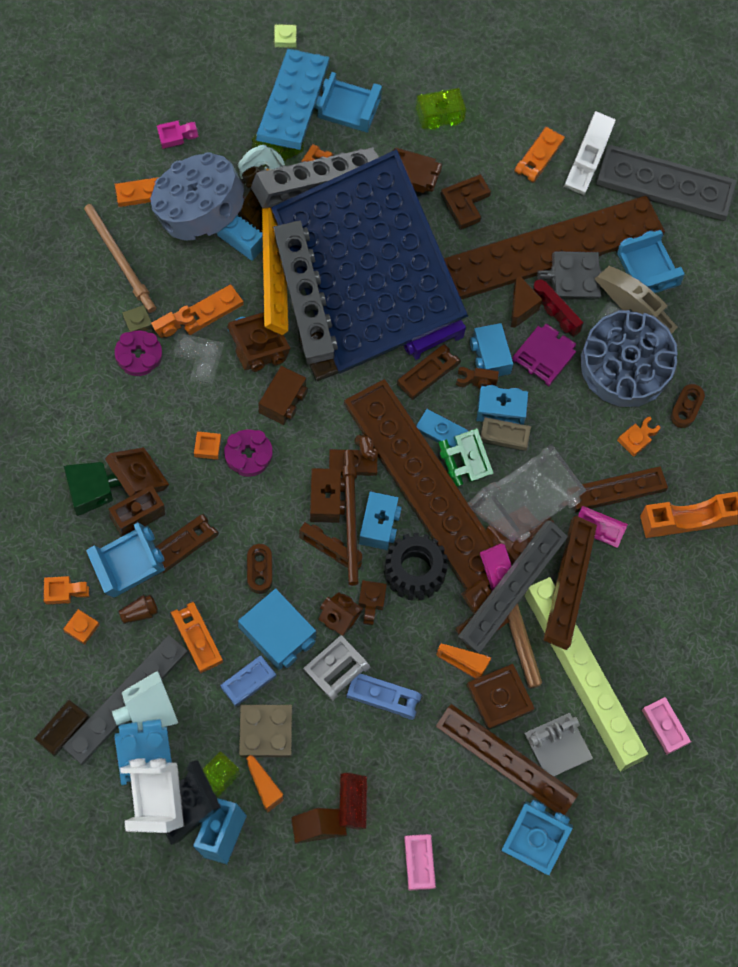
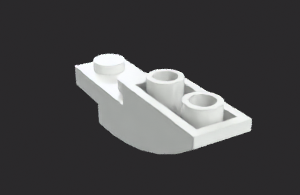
M595 111L565 182V188L585 195L612 131L615 119Z

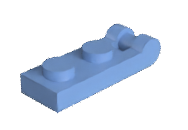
M361 673L351 681L347 693V698L401 715L411 720L415 719V707L417 703H420L422 697L419 692ZM400 697L407 700L405 706L398 704Z

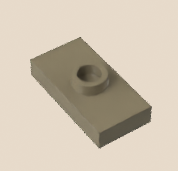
M484 417L481 440L484 443L526 451L531 426Z

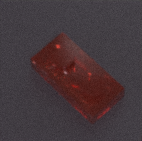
M352 773L340 774L339 826L358 830L366 829L367 776Z

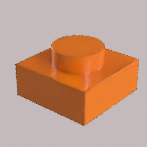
M197 432L194 457L218 460L221 434Z
M78 609L63 630L85 645L98 628L99 622Z

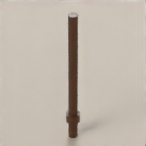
M349 449L344 451L342 478L345 479L348 584L355 586L358 585L355 502L357 468L354 466V451Z

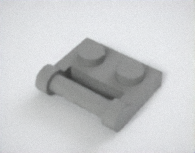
M340 635L303 669L325 694L334 701L338 697L337 694L361 672L368 671L371 666ZM354 660L356 664L330 686L328 682Z

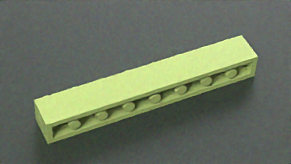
M550 577L531 585L525 594V598L544 633L556 588ZM575 624L571 646L567 650L553 644L551 646L621 772L642 762L648 753L579 628Z

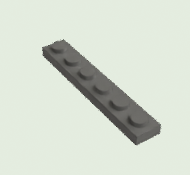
M547 520L459 634L458 637L474 652L480 653L567 539L568 536L552 521Z
M168 635L64 744L63 749L78 763L83 765L119 727L115 722L112 711L126 706L122 692L157 671L161 680H163L188 654V651Z

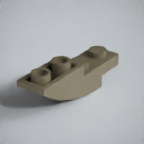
M608 266L595 278L598 284L623 311L631 309L633 312L655 316L670 330L671 334L678 328L663 311L667 307L666 303L650 288L631 275Z

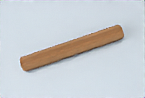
M517 603L507 616L510 620L508 623L528 687L535 688L542 684V680Z

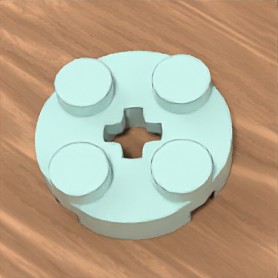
M260 145L249 150L239 161L240 177L243 179L242 173L250 167H259L266 164L267 166L264 169L268 168L271 170L284 166V161L274 149L266 145Z

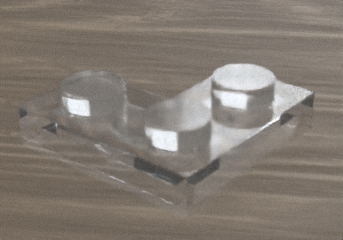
M179 333L173 357L194 361L190 383L213 387L225 346L223 342Z

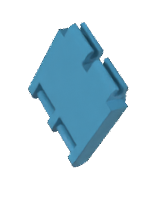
M161 719L143 721V730H138L137 722L119 725V733L115 734L119 772L120 767L129 765V761L133 759L144 758L145 763H150L149 761L154 759H165L166 763H172L167 727H162ZM120 773L121 785H127V782L131 781L130 773Z

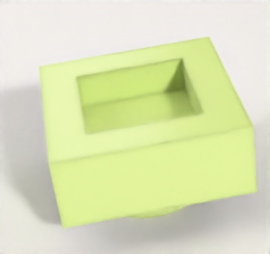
M275 25V47H296V25Z

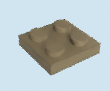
M241 705L240 757H249L250 755L254 757H291L292 705Z

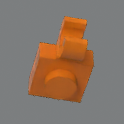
M184 306L178 312L173 314L171 311L151 324L160 338L175 334L181 328V324L190 326L196 320L193 316L184 318L187 313L191 312L188 306Z
M69 576L44 578V603L46 605L71 603V596L89 597L87 582L71 583Z

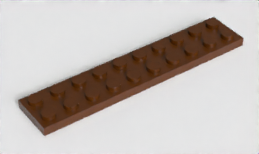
M643 196L444 258L462 300L513 284L516 281V276L522 277L525 280L538 276V270L551 271L552 253L554 251L599 252V256L617 251L621 242L627 238L634 239L646 232L659 230L662 231L664 236L665 230L648 197Z
M383 379L344 400L345 407L362 433L372 438L373 448L378 449L379 459L432 540L435 538L438 540L437 546L442 545L444 547V554H447L448 558L447 562L465 590L479 580H484L487 586L490 587L480 552L494 546L492 539L485 532V528L386 380Z

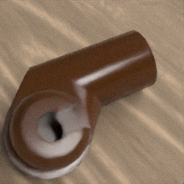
M361 434L357 435L354 440L355 444L360 447L361 455L365 459L375 460L379 452L378 449L373 448L372 438Z

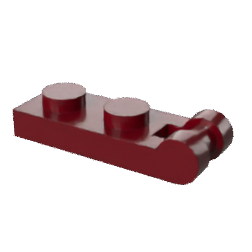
M542 279L536 280L533 290L542 299L545 311L549 316H554L559 322L561 329L574 338L581 332L584 322L546 281Z

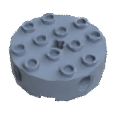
M211 152L194 155L182 161H175L171 168L155 181L150 198L152 210L163 228L172 237L185 241L196 240V236L206 233L210 236L219 232L234 220L243 206L244 186L234 166L224 156L215 155Z
M630 310L617 311L603 317L590 330L581 353L582 375L589 388L603 401L619 407H639L655 400L669 385L677 365V344L670 330L655 316L646 313L630 312Z

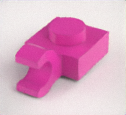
M179 121L157 125L162 149L184 144L183 138H198L195 122L181 126Z

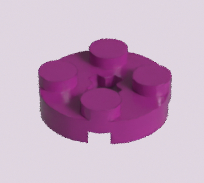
M146 331L123 333L115 346L116 362L129 375L144 376L151 373V370L155 369L156 366L158 367L162 360V348L157 340V336ZM141 349L145 354H141L137 358L133 351Z
M247 429L238 431L227 439L224 449L225 461L231 470L233 469L241 476L252 477L259 475L265 471V468L272 461L273 450L271 442L265 436V433L260 430ZM246 448L255 451V453H252L251 458H247L246 454H242Z

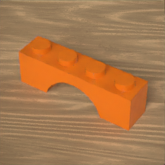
M738 492L715 495L707 501L689 506H674L670 502L646 505L640 515L645 537L651 538L737 525Z

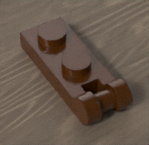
M443 344L399 378L397 385L414 400L450 370L455 369L461 363V360L456 355L453 356L450 353V349ZM443 358L446 362L443 364L439 359Z
M204 514L196 517L155 547L159 548L164 556L162 563L165 570L162 571L163 574L205 543L212 541L218 536L219 532L215 527H211L208 524L209 520ZM197 529H201L203 532L199 536L195 533Z
M304 522L299 529V538L348 568L347 548L344 547L343 542L335 537L330 538L323 534V530L314 524L310 526ZM357 550L359 570L362 566V553Z

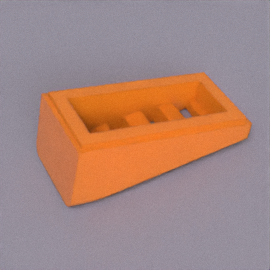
M442 643L437 651V657L475 679L483 676L491 661V657Z
M250 755L247 757L248 768L264 808L268 813L283 801V794L254 756Z

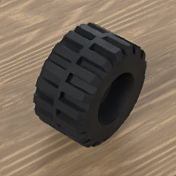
M414 533L413 537H410L409 534L403 535V540L400 538L396 539L394 546L391 545L388 550L384 569L387 584L391 583L390 589L393 592L398 590V596L402 598L404 594L408 595V600L412 601L414 596H418V601L424 600V595L430 598L433 596L434 591L438 592L441 584L444 583L448 568L447 554H444L445 549L442 545L437 546L438 540L435 538L432 541L429 540L430 535L424 534V537H420L419 533ZM411 557H418L428 563L430 571L422 576H413L403 569L402 562Z

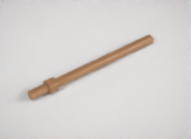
M92 204L86 205L84 210L133 287V293L137 300H141L148 313L154 312L156 307L149 297L148 289L144 284L140 283Z

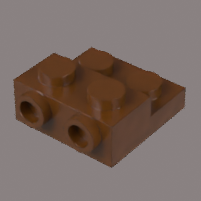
M264 312L228 323L227 328L237 346L235 352L244 370L252 369L253 372H257L263 369L265 364L273 363V365H279L286 360L290 346L284 335L264 327Z

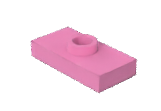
M431 834L405 836L408 891L435 889Z

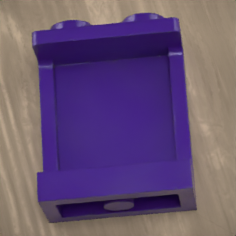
M459 320L405 344L404 348L408 355L412 354L415 360H418L422 352L453 337L456 341L464 338L466 327L462 320Z

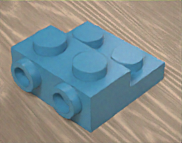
M532 800L531 803L526 801L502 851L549 875L573 829V825L569 824L570 818L559 812H556L555 815L546 812L547 807L536 800Z

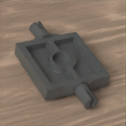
M554 251L552 253L551 271L538 270L537 275L539 276L537 279L551 280L554 291L561 298L599 299L601 297L600 285L595 280L603 272L599 266V252Z

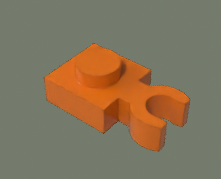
M651 417L644 419L641 428L635 423L617 440L633 457L651 443L652 439L649 436L656 435L660 429L659 425L654 429L648 427L647 424L650 423Z

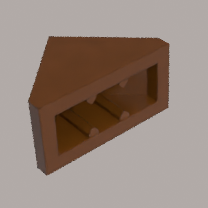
M517 276L513 292L512 328H516L538 312L542 303L540 296L522 277Z
M316 808L291 817L295 844L347 836L343 809Z

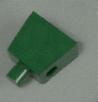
M103 462L64 466L76 516L112 502L111 488L122 486L114 473L106 474Z

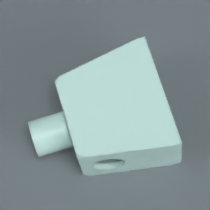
M158 671L124 690L122 696L126 706L112 711L117 726L132 720L133 723H138V730H143V721L161 719L162 727L178 723Z

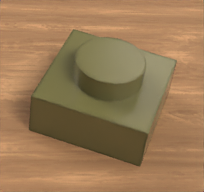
M144 305L122 313L129 332L146 331L153 328Z

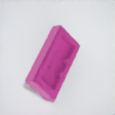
M582 506L578 517L597 525L595 539L618 548L628 524Z
M502 543L480 552L492 591L512 566L506 547Z

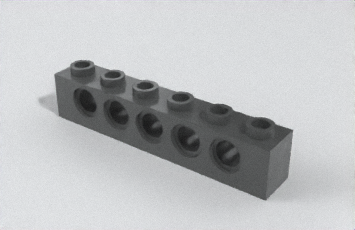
M372 147L358 149L349 153H339L331 157H321L308 162L302 161L294 165H284L276 169L262 170L256 173L251 189L264 209L280 204L379 157Z
M301 220L274 226V234L307 365L335 358L334 350H338L335 336L330 337L328 328H332L330 315H325L323 306H327L324 292L319 293L317 285L321 284L318 270H313L312 263L316 262L313 249H308L306 242L310 241L307 227H302ZM293 245H298L301 247V249L297 252H292L289 250L290 247ZM302 266L307 270L299 274L295 272V269ZM304 288H309L312 290V293L305 296L300 291ZM309 310L318 312L315 317L306 316V312ZM317 331L324 334V336L318 340L313 339L311 337V335Z

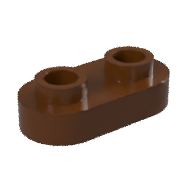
M688 384L682 389L671 412V421L677 427L687 428L695 420L705 398V393L700 386ZM688 396L694 397L695 400H689ZM679 415H684L686 419L679 418Z
M255 544L247 552V583L250 590L254 593H265L272 586V553L270 548L264 544ZM259 555L264 557V560L261 562L255 560ZM257 579H263L265 581L262 585H258L255 583Z

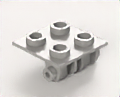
M570 713L524 733L541 768L552 776L561 774L593 759L577 728L580 726L579 721L576 717L572 718Z

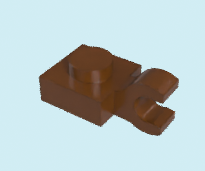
M459 367L458 374L464 375L466 378H457L456 385L466 387L473 383L472 386H477L479 389L481 386H496L499 371L476 368L474 371L465 367Z
M362 580L359 606L366 608L363 624L373 625L375 610H383L387 584Z

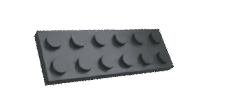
M608 144L596 185L638 197L647 196L652 201L725 221L737 180Z

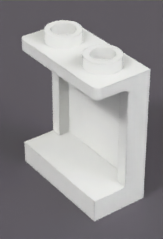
M140 758L130 760L129 765L120 767V773H130L135 817L125 820L126 831L167 833L184 826L177 763H166L165 759L150 760V763H145V759Z

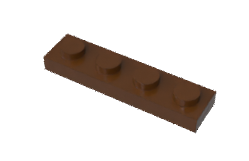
M661 466L569 487L568 492L576 513L580 512L582 506L589 509L665 492L668 486Z

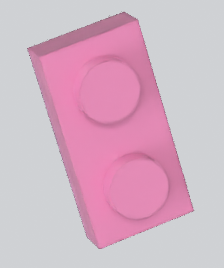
M666 697L642 709L667 755L691 742Z

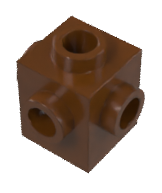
M338 592L332 598L328 596L320 607L323 612L319 620L325 623L327 628L343 636L352 629L363 608L353 602L352 598L348 595Z

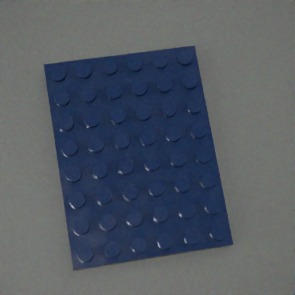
M397 149L271 207L278 225L301 220L302 227H307L310 241L306 243L308 249H313L316 262L312 263L314 271L318 270L321 280V284L317 285L319 293L324 292L327 306H323L325 315H330L332 328H328L330 337L335 336L338 350H334L335 358L333 359L339 373H343L468 317ZM293 245L290 247L289 250L292 252H297L301 249V247L298 245ZM302 266L296 268L299 274H302L307 270L305 267ZM304 288L307 295L312 293L311 289ZM313 310V312H314V314H315V316H316V315L318 314V312L315 311V310Z

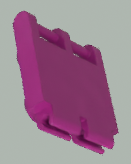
M546 323L543 328L538 326L514 354L512 361L513 363L518 362L529 370L528 373L537 375L550 387L575 356L576 351L574 349L576 343L564 335L557 339L560 332Z

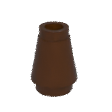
M151 594L148 596L142 595L119 610L124 624L153 618V615L158 613L157 605Z

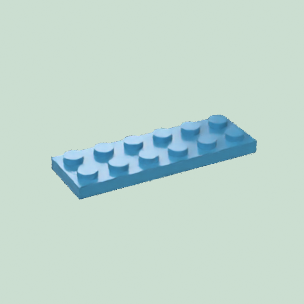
M287 49L259 126L256 141L298 150L301 149L328 69L330 57Z

